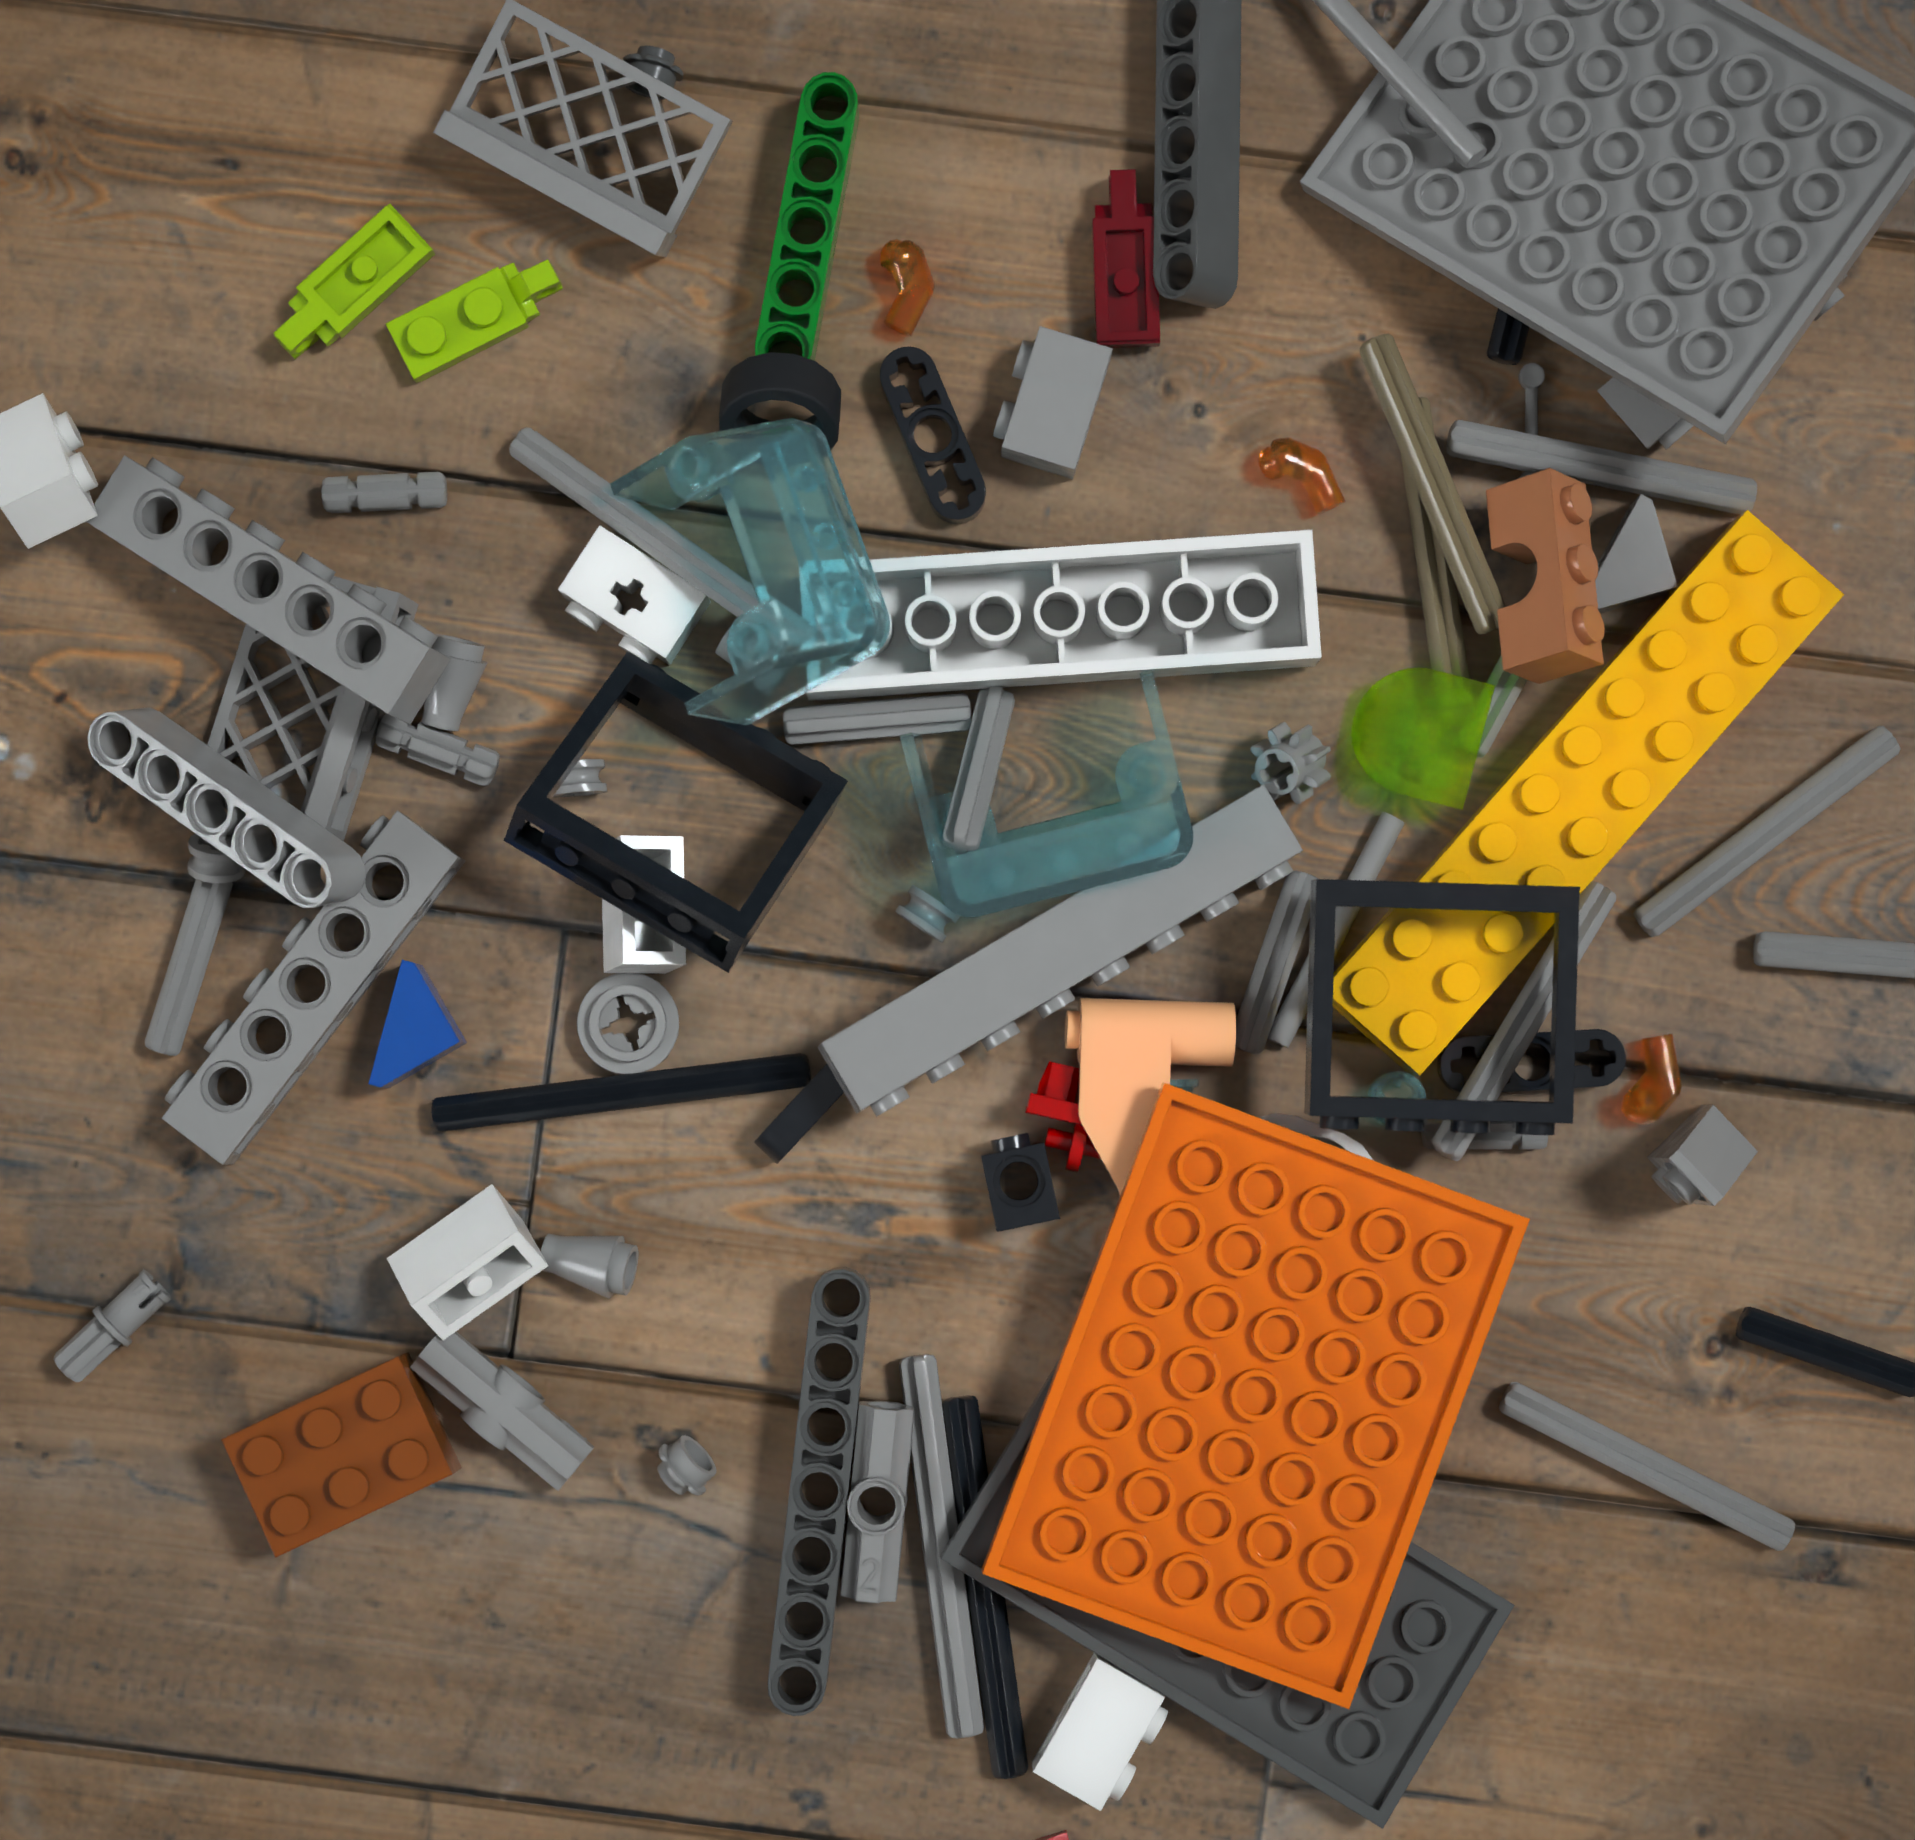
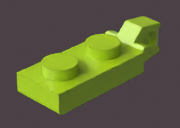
M391 204L386 205L296 286L298 293L288 302L289 306L296 313L280 326L273 335L294 359H297L319 339L327 346H330L339 337L342 339L431 259L435 255L433 249Z
M548 259L520 273L515 264L511 263L501 269L496 267L385 324L414 381L419 383L529 328L528 322L540 316L535 303L563 290V287Z

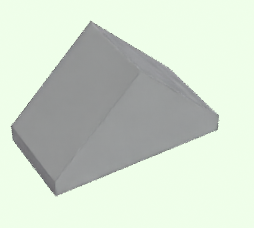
M1640 494L1628 507L1598 562V576L1595 583L1600 614L1667 595L1678 587L1653 500L1643 494Z

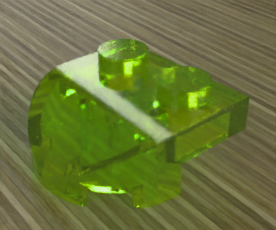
M1407 668L1383 677L1363 696L1353 717L1351 741L1358 763L1372 782L1392 794L1403 795L1462 811L1495 685L1427 668Z

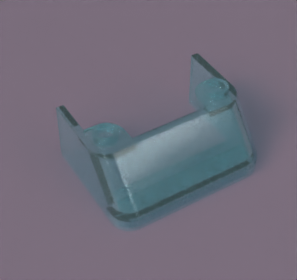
M787 418L689 436L610 483L615 496L669 510H675L688 501H707L721 493L759 604L741 614L734 621L728 633L727 652L735 675L685 702L688 715L747 726L871 657L885 644L890 630L889 613L827 439L816 425L794 418Z
M1152 670L1139 674L1156 740L1134 745L1120 757L1116 766L1115 777L1121 802L998 833L994 814L989 806L980 846L977 850L968 851L967 853L956 854L954 849L948 848L943 844L942 836L953 792L936 796L921 735L913 732L900 735L940 896L952 912L963 917H979L1168 869L1178 865L1188 856L1193 846L1194 832L1156 676Z

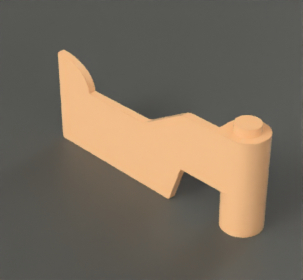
M1080 998L1078 1011H1066L1065 1049H1076L1077 1061L1080 1062L1079 1120L1116 1185L1119 1195L1122 1193L1162 1082L1170 1084L1171 1065L1232 1067L1236 1044V1012L1234 1003Z

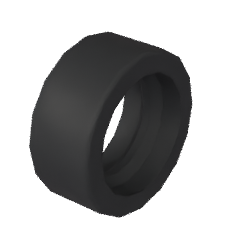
M770 352L748 357L732 367L722 383L719 434L727 448L746 462L767 469L791 470L810 466L829 455L838 441L841 389L831 372L816 361L797 354ZM768 400L789 401L805 407L814 415L805 420L791 423L772 422L756 416L747 408L752 404Z

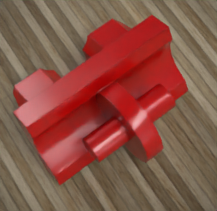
M1049 1061L1039 1081L1036 1094H1029L1025 1113L1075 1124L1073 1133L1048 1128L1045 1146L1067 1151L1065 1170L1077 1173L1082 1155L1100 1159L1079 1120L1078 1104L1074 1103L1079 1084V1068Z

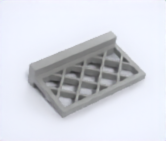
M506 0L450 111L444 110L433 133L654 255L666 258L677 237L675 232L733 120L514 0ZM516 17L537 28L544 54L511 64L505 39ZM549 35L569 46L554 51ZM582 52L593 59L600 85L567 95L557 60ZM498 54L502 68L489 71ZM547 63L557 98L524 108L514 73ZM605 66L625 77L609 82ZM505 77L515 109L514 112L490 119L470 108L483 83ZM638 83L648 89L656 115L622 125L612 91ZM603 94L613 129L580 139L570 104ZM660 96L675 103L680 108L664 112ZM560 107L571 142L545 149L535 143L527 117ZM693 113L713 124L701 149L677 156L667 121ZM518 120L522 136L503 125ZM658 124L669 159L635 169L625 134ZM616 137L626 172L601 180L590 174L582 147ZM574 151L578 167L557 155ZM694 161L684 179L680 165ZM672 168L678 194L667 215L645 204L638 178ZM629 181L633 197L613 185Z
M278 571L270 573L263 581L261 589L263 598L271 595L276 590L279 583ZM333 576L330 581L331 584L345 593H348L352 585L355 584L385 602L387 605L381 615L398 626L404 616L414 621L419 604L401 593L377 586L376 588L336 576ZM329 602L320 605L314 612V614L317 613L322 625L329 618V613L326 609L330 606ZM245 624L207 745L229 761L240 756L248 774L269 789L297 773L306 790L301 812L344 841L376 741V732L385 712L343 685L320 696L307 670L312 665L287 649L285 650L292 663L263 679L254 659L258 646L270 639ZM380 634L371 637L365 643L362 652L364 663L372 661L379 654L382 645ZM298 674L311 702L282 718L269 689ZM250 677L253 685L245 689L248 678ZM259 695L272 724L243 739L235 723L239 706ZM335 702L330 716L326 707ZM317 713L326 730L322 745L301 757L288 728ZM278 734L292 763L263 778L249 750ZM230 737L234 745L226 749ZM316 763L311 776L307 767ZM224 798V809L228 810V805Z

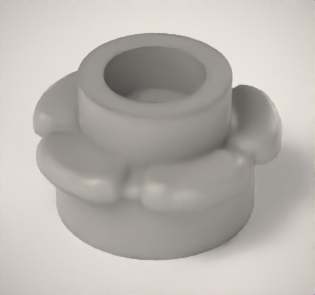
M682 1435L669 1446L663 1444L659 1448V1456L662 1462L657 1467L658 1473L671 1490L680 1495L689 1491L697 1496L706 1492L704 1486L716 1474V1466L708 1452L697 1441L689 1436Z

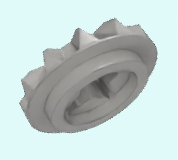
M639 973L614 974L596 983L585 995L578 1011V1036L585 1052L602 1068L618 1074L646 1072L664 1061L674 1047L679 1036L678 1008L666 988L656 980ZM622 996L625 1005H629L630 1010L634 1014L644 1013L649 1015L654 1013L656 1017L648 1020L646 1025L638 1028L639 1039L637 1043L639 1050L636 1051L633 1043L628 1041L625 1034L610 1032L603 1035L602 1029L611 1027V1023L620 1019L619 1008H621L618 998Z

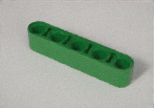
M823 72L812 77L805 84L801 94L755 342V356L769 353V350L781 341H790L802 349V357L815 361L859 123L858 96L854 85L845 76L835 72ZM826 96L839 97L848 106L846 112L835 120L819 118L813 112V108L821 98ZM815 157L830 159L836 165L834 175L824 182L810 181L802 175L801 171L803 166ZM804 218H812L819 221L825 227V231L817 242L801 244L790 236L792 227ZM792 280H803L814 289L812 298L806 304L799 307H791L779 299L781 288Z

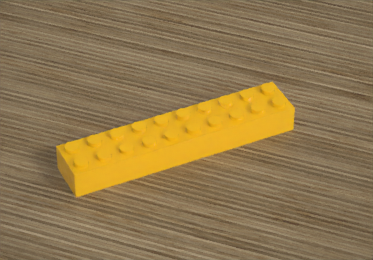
M1746 510L1732 521L1678 582V587L1663 599L1414 882L1580 887L1581 894L1844 594L1749 510ZM1390 908L1335 970L1333 979V1008L1411 1077L1420 1076L1553 926L1555 913Z

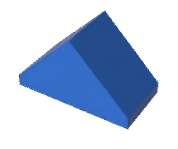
M405 960L401 961L369 1085L390 1088L467 1043L423 965Z

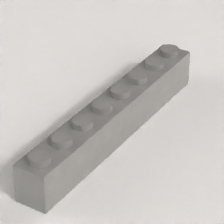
M1263 784L823 1041L817 1048L856 1114L870 1106L877 1117L908 1099L910 1096L904 1086L925 1073L933 1084L964 1066L965 1063L959 1053L981 1041L988 1052L1020 1033L1015 1021L1027 1013L1037 1009L1041 1018L1044 1019L1076 999L1070 988L1091 976L1097 987L1130 968L1124 956L1145 944L1151 954H1154L1185 936L1179 924L1200 912L1207 923L1239 904L1233 892L1255 880L1259 889L1263 890L1292 873L1293 869L1288 860L1299 854L1303 849Z

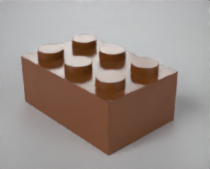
M409 1352L221 1439L275 1558L453 1475L462 1468L421 1378L410 1368L413 1361Z

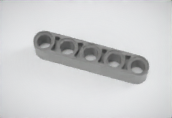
M137 708L105 712L96 717L90 725L87 735L88 748L92 757L100 766L293 904L302 908H314L355 897L362 889L365 880V866L360 855L351 846L160 711L153 708ZM128 733H130V735H131V744H130V742H129V734H128ZM176 764L179 769V779L176 774ZM224 798L228 805V814L224 809ZM272 832L276 837L277 849H275L272 843ZM321 866L326 874V885L321 878Z

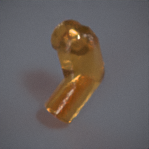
M894 239L888 241L880 252L881 267L887 269L892 274L899 290L884 320V324L900 334L911 337L934 293L935 283L923 249L911 240L901 241Z
M1290 437L1273 440L1271 446L1264 448L1259 453L1258 464L1260 470L1267 478L1275 480L1287 475L1303 482L1317 515L1332 510L1346 502L1328 460L1320 450Z
M1673 1034L1641 1039L1647 1071L1623 1096L1621 1101V1109L1624 1116L1633 1123L1649 1125L1656 1122L1681 1093L1682 1082Z

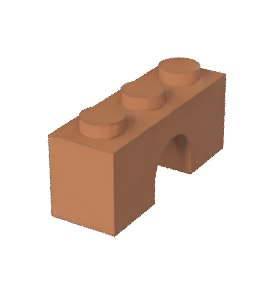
M1547 468L1487 489L1486 498L1491 550L1527 565L1537 562L1536 580L1527 596L1513 605L1497 609L1503 670L1541 684L1603 665L1601 640L1604 637L1605 628L1602 616L1598 611L1595 583L1598 576V562L1591 544L1589 519L1592 516V503L1586 491L1585 483L1552 468Z

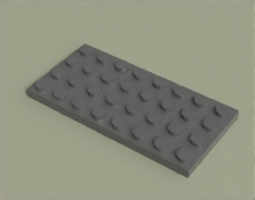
M1058 1360L941 1553L940 1558L1383 1829L1515 1605L1411 1542L1350 1708L1347 1709L982 1574V1566L1059 1362Z

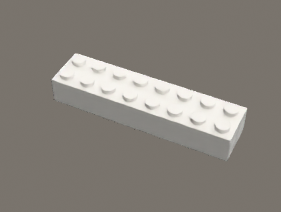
M1312 530L798 565L801 619L815 628L817 632L815 642L804 655L806 694L809 701L989 689L991 686H1002L1004 688L1316 666L1322 658Z

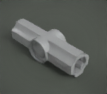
M457 1331L445 1340L436 1335L410 1367L421 1379L433 1386L439 1394L445 1396L462 1411L460 1413L462 1419L475 1432L498 1449L504 1451L507 1448L557 1491L560 1490L594 1449V1446L587 1441L586 1437L584 1438L568 1422L558 1417L543 1404L545 1402L544 1397L531 1384L503 1364L498 1367Z
M879 1400L859 1402L851 1489L847 1502L848 1521L840 1594L842 1597L870 1603L895 1602L897 1600L904 1517L908 1501L907 1486L915 1413L914 1406ZM870 1487H882L892 1494L896 1507L886 1515L876 1516L864 1509L861 1504L860 1495Z

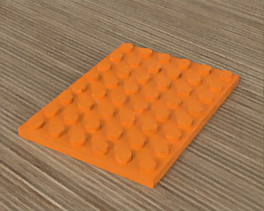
M1162 1082L982 1566V1574L1349 1709L1530 1219Z

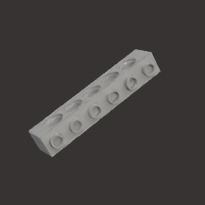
M124 455L94 504L98 516L86 521L87 523L385 713L409 725L412 723L451 660L432 648L438 638L437 635L404 616L399 626L381 615L387 605L385 602L355 584L352 585L348 593L340 590L330 583L336 573L334 570L305 552H302L298 560L294 561L279 551L285 542L283 538L254 520L250 522L246 530L229 520L235 510L234 507L203 488L197 497L194 498L179 488L185 477L159 460L152 457L145 467ZM177 508L178 519L175 526L163 534L162 523L166 514L172 509ZM227 539V555L220 563L213 566L212 552L218 543ZM278 571L279 583L276 590L271 595L263 598L261 591L263 581L270 573ZM329 602L330 615L327 622L321 628L313 630L312 617L315 610L320 605ZM380 634L382 645L379 654L372 661L364 663L362 652L365 643L371 637Z
M396 811L390 820L382 815L370 827L360 843V846L366 852L361 857L365 866V880L359 893L349 900L324 905L313 921L304 917L296 924L282 944V947L288 953L274 972L265 968L256 976L243 995V998L249 1002L245 1010L235 1023L226 1019L217 1027L204 1046V1050L210 1053V1055L195 1074L190 1070L185 1071L165 1096V1101L171 1106L162 1116V1119L222 1165H232L238 1160L466 862L405 814ZM388 865H395L402 872L404 879L403 888L395 898L380 900L373 891V878L379 869ZM348 916H356L364 926V938L356 949L344 952L338 948L334 941V929L341 919ZM315 966L322 972L325 978V989L317 1000L306 1003L298 997L295 990V981L302 970ZM275 1017L284 1025L286 1039L278 1051L267 1054L259 1047L256 1040V1032L264 1020ZM231 1068L239 1070L245 1077L247 1084L244 1097L233 1105L225 1103L220 1098L217 1090L220 1076Z

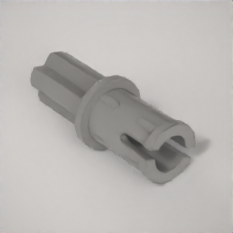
M143 1269L138 1274L139 1276L104 1308L97 1305L92 1310L95 1317L55 1353L53 1360L65 1376L75 1382L82 1381L121 1344L128 1347L132 1343L130 1336L159 1308L172 1299L167 1290L158 1281L155 1283L152 1281L154 1277L148 1271Z

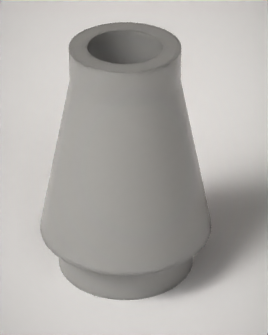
M435 634L438 638L432 648L451 660L424 702V713L421 723L439 729L459 731L464 712L487 666V662L482 660L485 646L462 638Z
M549 1233L541 1247V1253L548 1264V1267L542 1270L543 1272L553 1273L608 1299L614 1293L626 1296L632 1288L638 1266L639 1251L637 1245L625 1243L623 1236H559Z

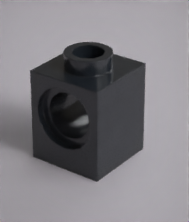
M1029 1133L991 1140L993 1153L981 1155L996 1231L1000 1232L1060 1219L1045 1144L1031 1145ZM1013 1162H1025L1032 1166L1037 1174L1036 1189L1027 1198H1010L1001 1189V1173L1006 1166Z

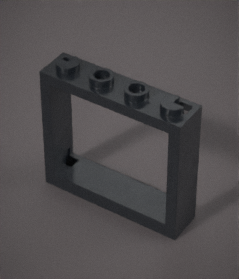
M627 651L516 805L504 841L729 973L830 819L848 780L831 771L824 763L812 760L778 740L766 729L756 727L725 709L715 699L696 692L666 674L660 667L652 663L649 664ZM620 703L805 811L740 911L551 800ZM531 824H534V825H536L537 827H539V828H541L542 830H544V833L541 832L540 830L534 828L533 826H531ZM715 931L721 934L722 936L728 938L729 942L721 938L720 936L716 935Z
M1333 879L1311 880L1304 1113L1309 1116H1320V1128L1359 1129V1117L1385 1118V1130L1424 1131L1425 1119L1450 1120V1132L1490 1133V1121L1516 1122L1515 1134L1555 1135V1123L1573 1124L1580 887ZM1336 906L1555 913L1549 1102L1331 1096Z

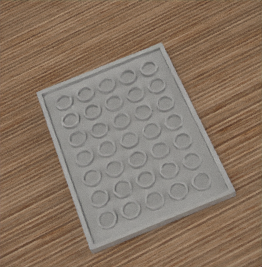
M1429 0L1394 51L1487 149L1483 158L1468 168L1378 72L1300 180V184L1305 193L1723 444H1726L1915 178V98L1740 0Z

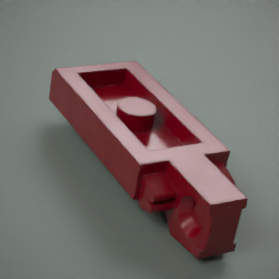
M1135 169L1110 170L1109 205H1095V218L1092 219L1096 343L1110 348L1160 346L1159 292L1155 286L1153 276L1154 216H1152V203L1137 204Z

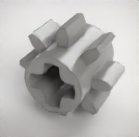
M1282 722L1268 730V739H1263L1250 749L1254 756L1258 757L1255 764V772L1251 775L1252 780H1258L1260 785L1264 784L1274 801L1290 792L1291 798L1296 805L1313 796V787L1317 788L1331 778L1330 773L1323 769L1326 763V755L1331 751L1330 746H1323L1321 741L1312 734V726L1309 724L1292 734L1286 722Z

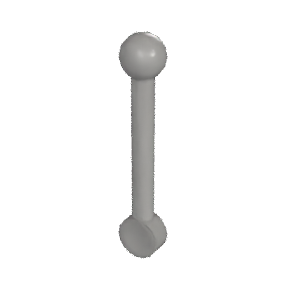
M1535 363L1523 366L1518 379L1520 385L1525 389V433L1538 435V388L1544 381L1545 373L1543 368ZM1525 471L1521 474L1519 478L1533 473Z

